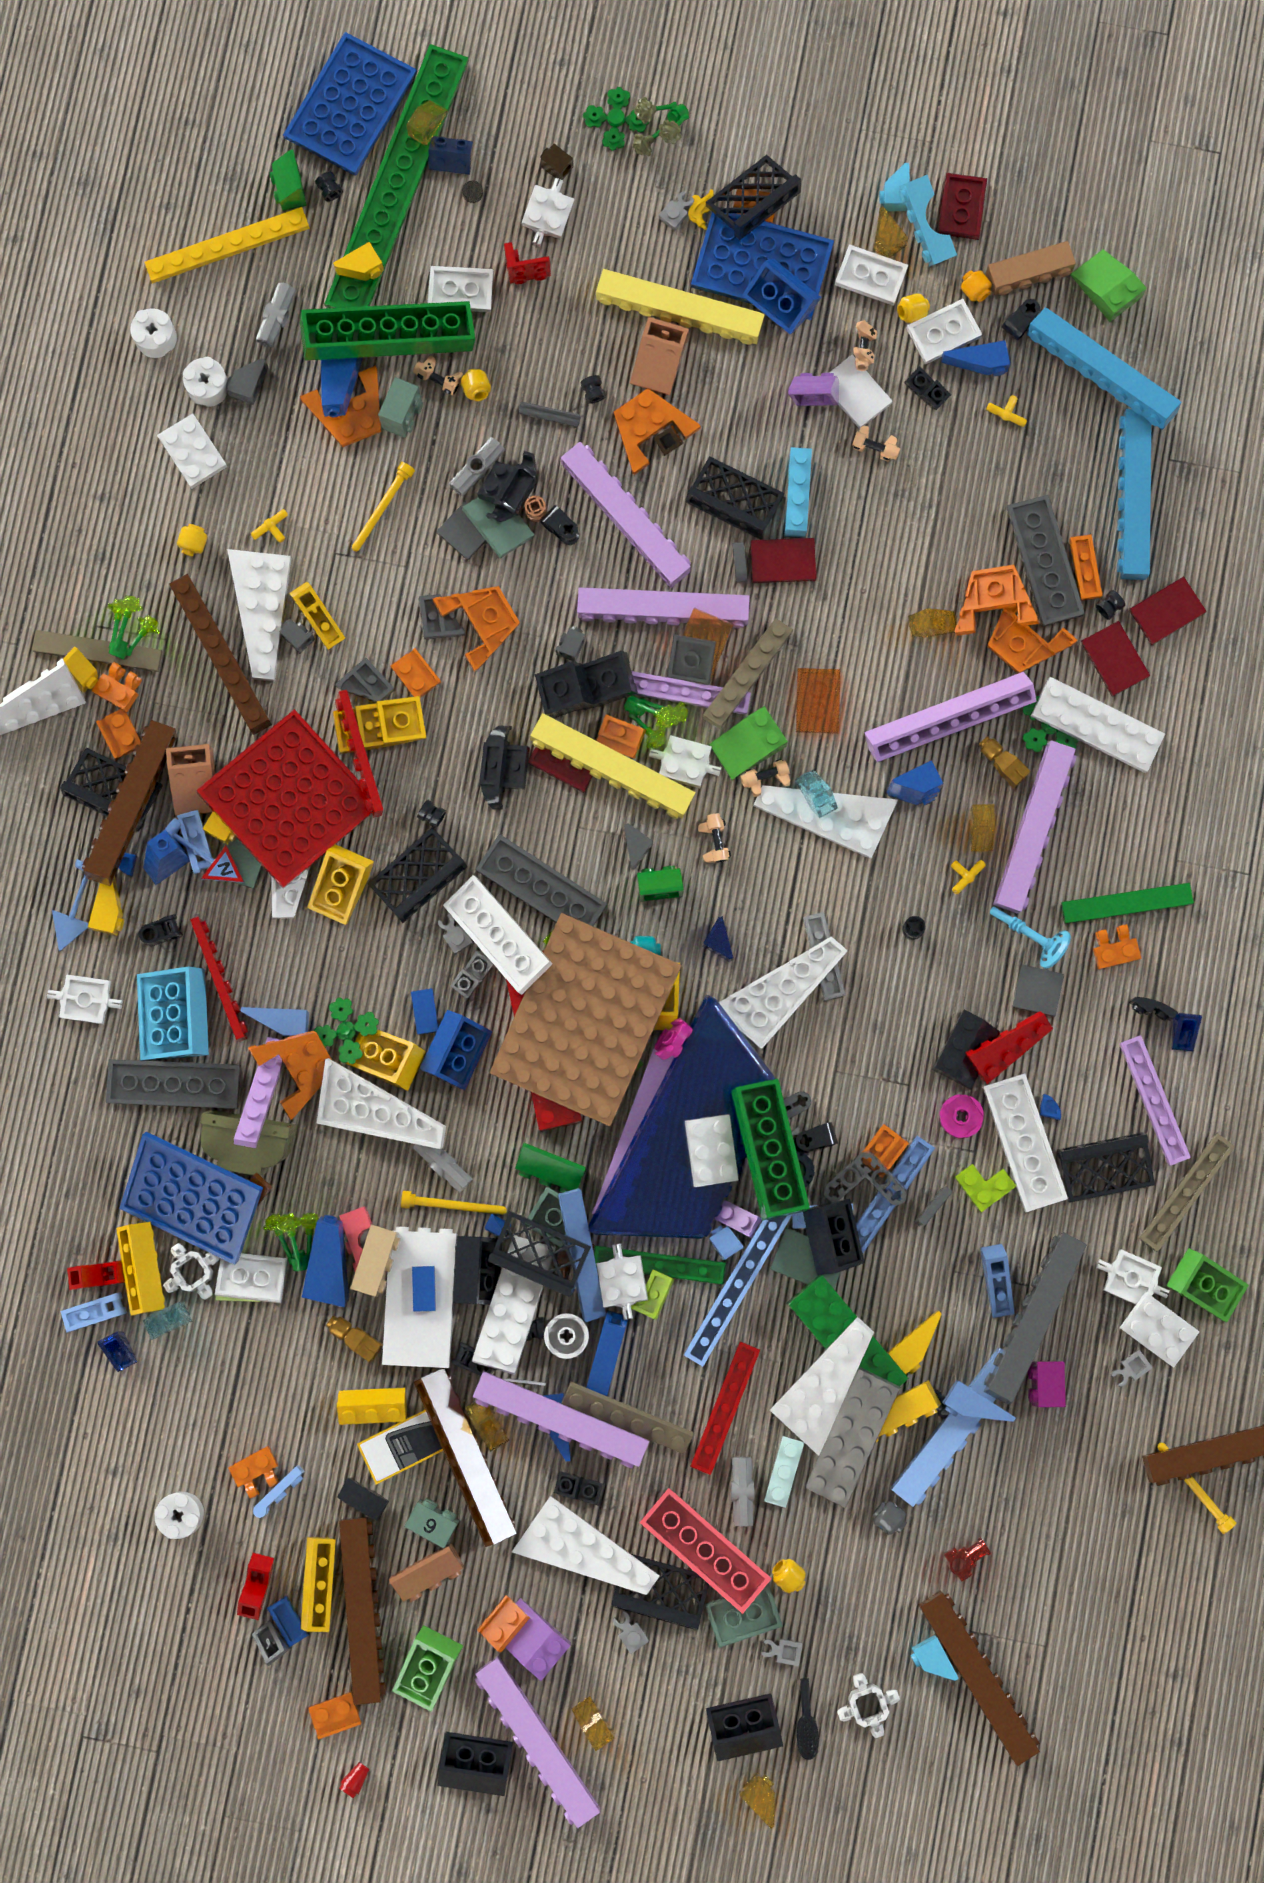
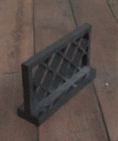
M766 154L706 201V207L732 228L734 236L741 240L801 193V178L796 174L794 176L790 175ZM767 163L772 168V172L760 171V168ZM748 177H757V183H745V180ZM760 177H772V184H759ZM774 177H782L787 181L783 184H774ZM733 189H742V195L729 194ZM744 189H757V196H744ZM759 189H772V193L768 196H759ZM718 201H727L726 208L717 207L714 204ZM729 201H742L741 208H729ZM744 201H756V205L753 208H744ZM729 213H741V217L734 222L729 218Z
M709 456L696 481L687 493L686 503L761 540L785 493ZM710 464L718 467L720 474L710 476L708 472ZM734 475L738 478L739 483L729 485L726 477ZM722 478L725 487L715 489L712 480ZM708 482L711 490L703 492L697 489L700 483ZM751 484L756 486L758 492L748 495L745 486ZM741 487L744 496L733 498L731 490ZM727 491L730 500L722 501L718 499L717 493ZM772 494L778 498L775 502L767 504L764 495ZM760 496L763 505L753 508L750 499ZM746 500L749 509L743 511L738 509L736 503ZM765 509L766 520L762 521L756 518L754 512Z
M86 747L67 781H63L60 787L62 795L108 817V807L112 801L111 795L117 794V789L109 791L107 782L118 778L122 782L121 777L126 776V766ZM88 755L97 759L98 765L86 768L84 762ZM109 766L116 768V775L104 776L102 768ZM100 769L103 778L90 782L88 772ZM86 775L88 783L82 785L73 783L76 776ZM159 782L156 783L155 789L136 828L138 832L143 826L144 818L163 787ZM101 783L105 784L107 792L102 794L93 792L92 786Z
M432 827L367 884L396 917L404 923L468 866ZM432 835L438 839L437 848L426 847V840ZM414 851H422L421 862H409L410 854ZM425 852H436V862H424ZM440 852H449L453 856L447 863L439 862ZM398 865L405 866L404 876H393L394 868ZM409 866H420L419 877L408 876ZM424 866H435V873L431 877H423ZM380 880H389L388 890H379L375 885ZM393 880H404L403 891L392 890ZM408 880L419 881L418 888L415 891H407ZM391 894L403 895L402 902L397 907L391 904Z
M1141 1132L1057 1149L1068 1202L1071 1203L1154 1186L1155 1180L1147 1144L1149 1143L1147 1134ZM1143 1148L1144 1157L1139 1163L1130 1158L1134 1149ZM1114 1153H1120L1124 1156L1118 1168L1108 1162ZM1098 1157L1103 1161L1097 1172L1087 1166L1091 1158ZM1128 1159L1137 1165L1131 1176L1121 1170ZM1076 1161L1082 1166L1077 1174L1073 1176L1068 1172L1067 1163ZM1106 1164L1116 1169L1110 1180L1100 1175ZM1085 1168L1095 1174L1088 1185L1078 1179ZM1140 1168L1147 1171L1149 1181L1140 1183L1134 1179ZM1119 1172L1129 1178L1122 1187L1112 1183ZM1097 1177L1107 1182L1102 1191H1096L1091 1188ZM1078 1181L1086 1188L1081 1195L1073 1196L1071 1188Z
M509 1211L488 1261L569 1297L574 1293L575 1285L591 1246L513 1211ZM512 1219L520 1220L524 1230L513 1234L510 1227ZM533 1228L540 1229L544 1239L533 1243L528 1230ZM525 1232L529 1245L519 1249L514 1236ZM556 1236L561 1238L564 1248L553 1252L549 1239ZM511 1238L515 1251L507 1253L500 1250L503 1241ZM545 1241L550 1253L539 1257L534 1245ZM575 1245L584 1248L582 1257L577 1260H573L569 1250L570 1247ZM531 1247L535 1259L527 1262L523 1260L520 1251ZM566 1250L570 1262L559 1266L554 1254ZM548 1256L552 1257L556 1267L550 1271L543 1269L540 1261ZM572 1265L575 1273L572 1281L563 1277L561 1268Z
M633 1555L639 1561L649 1564V1568L653 1565L659 1567L663 1575L656 1582L665 1578L671 1590L659 1595L653 1585L652 1589L657 1598L648 1602L636 1591L629 1596L620 1594V1586L616 1585L611 1607L698 1630L709 1584L705 1581L703 1590L695 1594L689 1581L696 1577L702 1579L696 1572ZM663 1568H664V1569L671 1570V1571H669L668 1573H665V1571L663 1570ZM673 1572H679L684 1579V1582L676 1587L672 1586L667 1577ZM684 1574L689 1575V1576H693V1577H691V1578H689V1579L687 1580V1578H686V1576H685ZM687 1584L692 1596L681 1602L675 1590ZM673 1592L679 1604L672 1608L666 1607L661 1599ZM702 1593L701 1599L699 1601L697 1596ZM638 1594L640 1599L634 1598L632 1596ZM695 1598L699 1606L697 1615L688 1613L683 1604ZM659 1600L661 1605L655 1604L654 1602ZM681 1606L683 1611L677 1610L676 1608Z

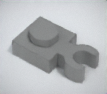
M684 191L679 194L677 203L671 200L659 214V219L674 231L688 216V212L685 209H689L694 202L693 198L688 202L682 200L685 197Z
M448 914L450 923L443 925L439 920L438 925L442 930L448 932L443 937L456 955L473 944V942L460 925L454 926L455 920L451 914Z
M1138 1349L1120 1362L1124 1367L1122 1370L1116 1369L1110 1375L1111 1377L1117 1374L1122 1375V1381L1117 1384L1121 1387L1128 1382L1129 1377L1136 1381L1153 1367L1140 1349Z
M624 1610L622 1613L626 1618L625 1621L620 1623L614 1617L613 1623L616 1627L622 1628L623 1631L618 1636L630 1654L648 1643L649 1639L637 1621L632 1625L630 1624V1616Z
M780 1638L779 1645H777L771 1639H764L763 1643L771 1645V1650L769 1652L762 1651V1656L772 1657L777 1655L776 1662L799 1666L802 1642Z

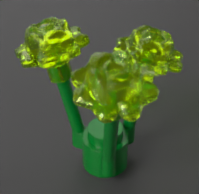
M125 595L124 599L115 598L112 604L109 603L107 606L114 613L113 620H115L108 654L123 660L126 655L131 656L133 649L142 637L145 638L148 633H160L157 629L159 623L156 619L146 615L144 618L137 617L141 628L138 631V636L129 648L127 647L128 643L122 640L132 612L143 610V607L139 605V599L134 596ZM122 621L121 628L117 637L119 622Z
M634 695L627 699L624 709L629 712L628 717L646 730L645 734L648 736L646 742L647 749L653 747L658 749L664 745L666 740L665 728H670L673 725L677 726L679 722L684 723L689 711L682 701L675 707L671 705L665 707L643 698L639 699ZM646 711L653 714L657 718L656 726L659 729L653 730L651 727H647L638 718V715L642 716Z
M277 1213L265 1219L266 1225L263 1226V1230L274 1231L276 1237H279L288 1257V1262L292 1264L293 1271L298 1272L308 1268L312 1248V1235H314V1228H316V1223L319 1220L318 1214L304 1213L301 1219L295 1217L292 1213L282 1216ZM301 1225L305 1228V1235H307V1253L303 1249L298 1250L295 1240V1229ZM284 1232L290 1237L293 1248L292 1254L283 1236Z

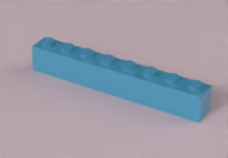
M1045 307L1030 323L1027 335L1032 341L1045 347L1049 353L1062 359L1066 365L1075 368L1083 377L1095 382L1099 388L1112 394L1119 402L1129 406L1136 414L1142 415L1153 426L1163 430L1178 413L1182 403L1180 400Z
M1126 409L1123 416L1119 418V429H1122V436L1119 437L1118 446L1119 449H1122V457H1119L1118 469L1122 470V477H1119L1118 490H1121V498L1118 499V511H1121V518L1118 519L1117 529L1121 531V539H1118L1117 551L1121 552V558L1117 561V572H1120V579L1146 580L1150 575L1151 423L1142 415L1136 414L1132 409Z

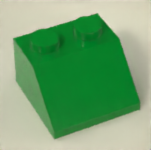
M292 149L272 163L273 172H269L272 185L276 184L277 191H274L276 204L281 205L282 211L307 206L298 163Z
M665 866L660 871H654V868L642 869L641 873H637L640 902L683 897L684 889L680 868L676 869L675 866Z

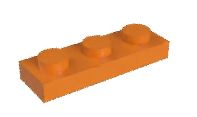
M1092 534L1070 537L1069 542L1080 600L1101 598L1103 595Z

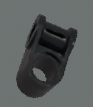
M1034 299L1025 300L1006 319L1001 327L1018 341L1028 330L1030 323L1039 314L1040 304Z
M554 505L540 519V523L564 544L574 545L579 540L577 524L558 506Z
M175 914L168 915L143 925L138 933L140 940L146 946L152 947L182 937L183 933L179 931L176 922L177 916ZM147 931H155V936L152 940H145L144 936Z
M832 1122L802 1131L795 1138L794 1144L798 1151L806 1153L836 1145L838 1140ZM803 1137L805 1140H810L807 1147L804 1144H800Z
M460 1342L459 1345L461 1347L455 1359H452L451 1362L481 1376L483 1372L479 1370V1364L472 1362L475 1348ZM489 1368L487 1373L492 1374L495 1369Z

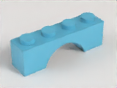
M928 175L899 186L901 189L899 191L900 198L903 203H906L908 208L907 217L916 229L914 231L915 238L918 243H921L923 248L922 257L925 263H928L930 267L956 256L957 253L950 235H942L935 232L926 220L927 204L935 195Z
M791 447L784 537L806 538L812 449Z

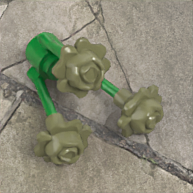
M646 97L638 99L634 113L643 124L651 122L652 115L656 111L670 110L667 114L668 120H664L663 124L658 126L659 130L652 136L634 135L633 148L635 152L640 155L651 156V144L658 136H661L665 143L671 142L673 145L676 144L677 140L682 138L679 126L689 119L687 107L684 104L677 105L675 101L671 104L655 106Z

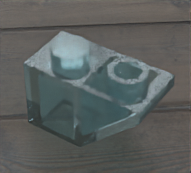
M815 770L806 772L795 779L808 805L819 818L838 809L831 788Z
M177 1302L143 1320L151 1340L193 1322L184 1302Z

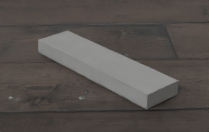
M824 912L803 917L810 949L830 938ZM838 963L820 982L824 1001L846 996Z

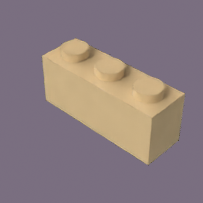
M371 1224L350 1289L378 1297L379 1293L383 1294L387 1283L384 1277L386 1272L391 1271L394 1261L390 1258L393 1250L397 1251L400 1243L399 1233Z

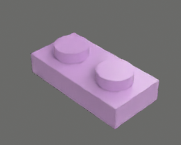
M724 1200L715 1217L716 1221L751 1239L762 1221L760 1217Z

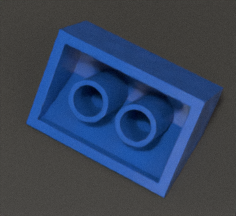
M775 259L764 261L742 294L745 299L789 334H792L822 298Z
M931 760L892 779L887 794L890 797L914 805L923 803L925 806L936 800L935 797L938 796L944 783Z
M447 1010L421 1064L420 1070L462 1090H466L493 1031L461 1014Z

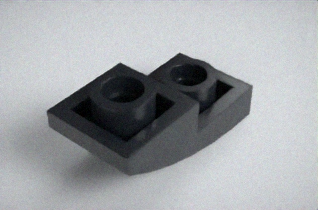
M920 366L904 381L918 397L935 410L951 396L938 380L934 381Z
M1134 997L1129 1002L1133 1005L1132 1009L1138 1014L1148 1015L1154 1010L1156 1011L1155 1015L1163 1021H1171L1178 1014V1011L1170 1006L1150 998Z
M559 1471L554 1493L600 1506L605 1484Z
M353 1478L346 1479L337 1496L346 1504L376 1521H379L389 1503L383 1496L374 1490L367 1489Z

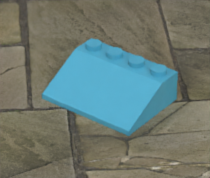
M188 966L137 974L140 1061L209 1055L205 969Z

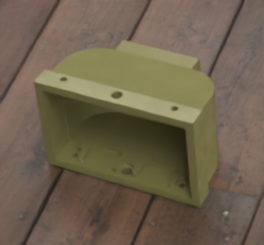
M217 1110L202 1112L200 1124H203L201 1146L209 1157L217 1160V1166L232 1172L249 1175L258 1173L260 1176L266 1174L268 1167H272L288 1157L292 1147L293 1136L297 1134L298 1124L265 1119L256 1148L234 1144V1137L240 1122V1114Z

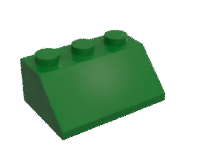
M523 1143L515 1167L519 1171L518 1175L527 1179H531V1176L540 1179L538 1183L550 1188L552 1184L560 1187L559 1191L562 1193L578 1189L587 1170L585 1166L527 1143Z

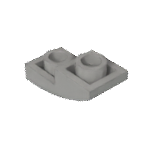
M477 950L450 986L468 999L494 964L486 955Z

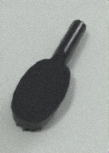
M801 1678L802 1717L798 1720L796 1738L798 1750L802 1758L811 1760L816 1757L818 1752L819 1734L816 1721L811 1716L809 1678Z

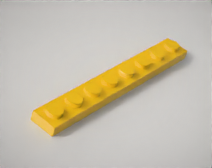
M300 207L150 259L144 263L153 284L310 228L303 208Z

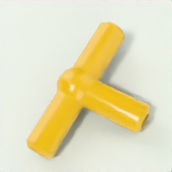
M1010 396L1005 409L992 403L987 405V411L1000 416L1004 421H1011L1021 427L1026 425L1027 419L1012 413L1018 400L1016 396Z
M282 509L273 517L266 519L261 526L251 532L252 538L256 540L269 530L279 543L283 542L285 536L276 527V524L288 516L286 510Z
M957 860L951 864V868L963 877L952 888L953 893L958 895L969 883L974 881L975 876L986 866L983 860H979L969 871Z

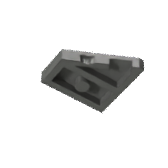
M440 594L419 596L424 639L465 636V630L463 627L461 628L453 612L442 617L436 608L433 599L442 597Z
M366 657L335 684L338 689L347 690L351 694L375 703L383 701L395 690Z

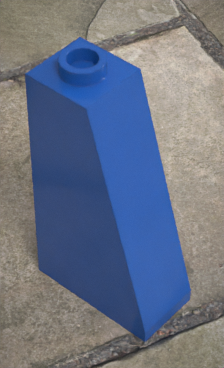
M363 357L321 360V391L324 417L346 415Z
M166 829L147 842L143 868L155 885L190 862L189 856L182 846Z
M325 1215L324 1217L321 1216L316 1223L302 1298L345 1307L349 1301L343 1222L337 1220L335 1216Z
M607 1311L586 1387L605 1396L608 1395L628 1320H624L623 1314Z

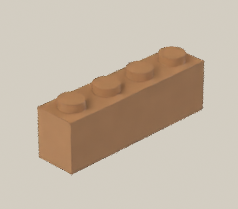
M1065 241L989 264L986 276L992 283L991 290L993 296L997 294L1006 295L1017 288L1026 289L1037 282L1046 283L1053 277H1066L1073 272L1076 262L1069 242Z

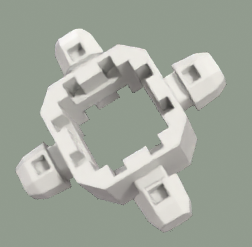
M180 1243L176 1244L171 1248L174 1258H178L171 1265L170 1272L174 1278L168 1279L163 1285L168 1293L178 1290V1286L182 1290L191 1292L198 1289L197 1293L204 1300L208 1299L213 1295L210 1285H206L213 1277L214 1271L210 1265L216 1264L220 1258L209 1252L205 1254L206 1257L202 1253L193 1251L186 1254L187 1250ZM192 1258H195L204 1269L205 1275L192 1285H189L181 1275L179 1268Z
M863 1673L853 1676L855 1688L858 1689L851 1691L848 1697L850 1707L844 1706L837 1711L840 1721L851 1720V1717L854 1716L857 1724L863 1727L871 1725L869 1729L875 1738L884 1735V1728L882 1723L879 1722L887 1719L889 1714L887 1704L893 1705L900 1700L898 1692L892 1689L883 1694L881 1688L874 1684L866 1686L868 1682ZM876 1692L882 1711L879 1714L861 1718L855 1700L860 1696Z

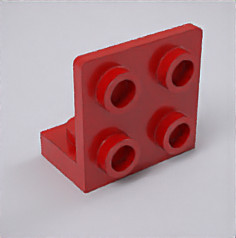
M512 242L504 243L510 284H523L528 280L534 279L542 281L551 276L549 256L520 261L518 249L513 250Z

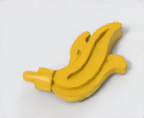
M712 189L702 199L698 195H693L694 202L688 211L689 220L704 230H707V226L702 215L711 211L706 207V201L714 196Z

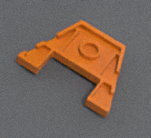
M376 366L358 372L366 393L350 399L346 415L324 417L322 400L317 389L300 396L302 403L308 407L342 447L382 432L378 416L380 404Z
M648 388L614 411L615 421L625 447L631 471L634 475L649 465L648 459L638 446L669 424L673 423L685 440L701 429L699 423Z
M1015 565L972 571L965 594L966 599L959 614L958 625L955 628L957 636L976 633V612L1015 606L1018 609V624L1020 627L1039 624V619Z
M499 586L433 599L442 617L462 607L483 642L481 646L465 654L474 672L478 671L520 624Z
M1015 606L1003 609L987 647L1019 674L1074 645L1077 639L1065 628H1062L1047 643L1028 625L1020 627L1018 616L1016 615L1018 609Z
M315 1031L287 1037V1039L270 1041L263 1045H254L248 1048L259 1066L277 1055L280 1056L298 1087L296 1092L280 1101L290 1120L293 1119L322 1086L325 1059H331L318 1034Z

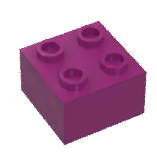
M1032 1361L1027 1371L1028 1379H1031L1032 1388H1028L1029 1402H1032V1406L1066 1407L1064 1361Z

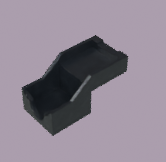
M618 651L584 664L570 661L534 674L545 715L557 718L574 711L600 707L637 694L638 691L634 683L627 652Z

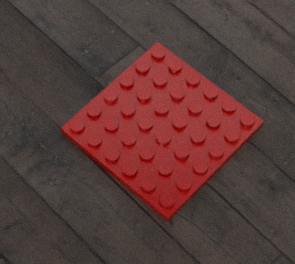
M295 709L196 790V793L283 889L322 857L329 848L336 845L372 814L366 808L365 800L368 798L366 792L361 791L359 780Z

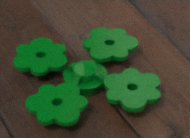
M622 87L608 91L607 103L613 105L614 108L609 111L608 115L603 112L602 107L596 108L594 105H589L586 109L587 112L583 113L587 127L595 126L598 128L606 120L609 125L613 126L610 131L604 132V138L602 139V145L609 147L611 151L616 150V148H623L625 145L623 140L625 134L617 128L623 125L624 122L629 125L631 131L636 130L640 133L644 132L649 122L643 124L637 118L634 110L631 111V115L625 118L621 109L628 106L630 93L627 90H623Z
M1037 702L1026 705L1023 708V713L1029 716L1031 720H1036L1031 717V714ZM1043 722L1041 723L1042 729L1036 730L1031 728L1029 732L1023 735L1026 749H1032L1036 753L1040 752L1043 746L1047 744L1045 739L1046 733H1056L1057 740L1055 742L1074 749L1077 748L1076 744L1079 742V740Z
M338 997L335 1002L329 1005V1010L332 1012L331 1017L342 1022L337 1027V1033L329 1025L318 1026L314 1031L318 1034L325 1048L327 1046L331 1047L334 1044L333 1040L337 1036L341 1040H345L343 1046L338 1049L340 1053L339 1059L342 1063L349 1062L354 1064L356 1059L362 1057L363 1052L360 1050V1044L353 1042L351 1039L354 1038L356 1031L360 1032L364 1037L368 1034H376L379 1020L375 1018L372 1012H367L365 1015L358 1016V1022L354 1026L351 1022L346 1021L348 1015L353 1013L351 1008L352 1001L348 998L342 999Z

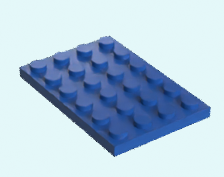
M344 32L285 130L283 137L356 176L417 75V69Z
M712 212L691 281V288L750 303L742 294L764 261L775 259L819 295L834 240L765 221L743 239L739 240L734 236V230ZM729 213V218L734 222L741 217L740 214ZM815 308L806 319L812 320Z
M146 1131L142 1134L119 1209L145 1222H151L152 1225L235 1265L241 1256L263 1187Z

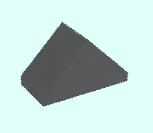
M627 823L624 824L632 870L637 868L653 846V840Z
M270 1620L252 1633L267 1666H270L291 1649Z

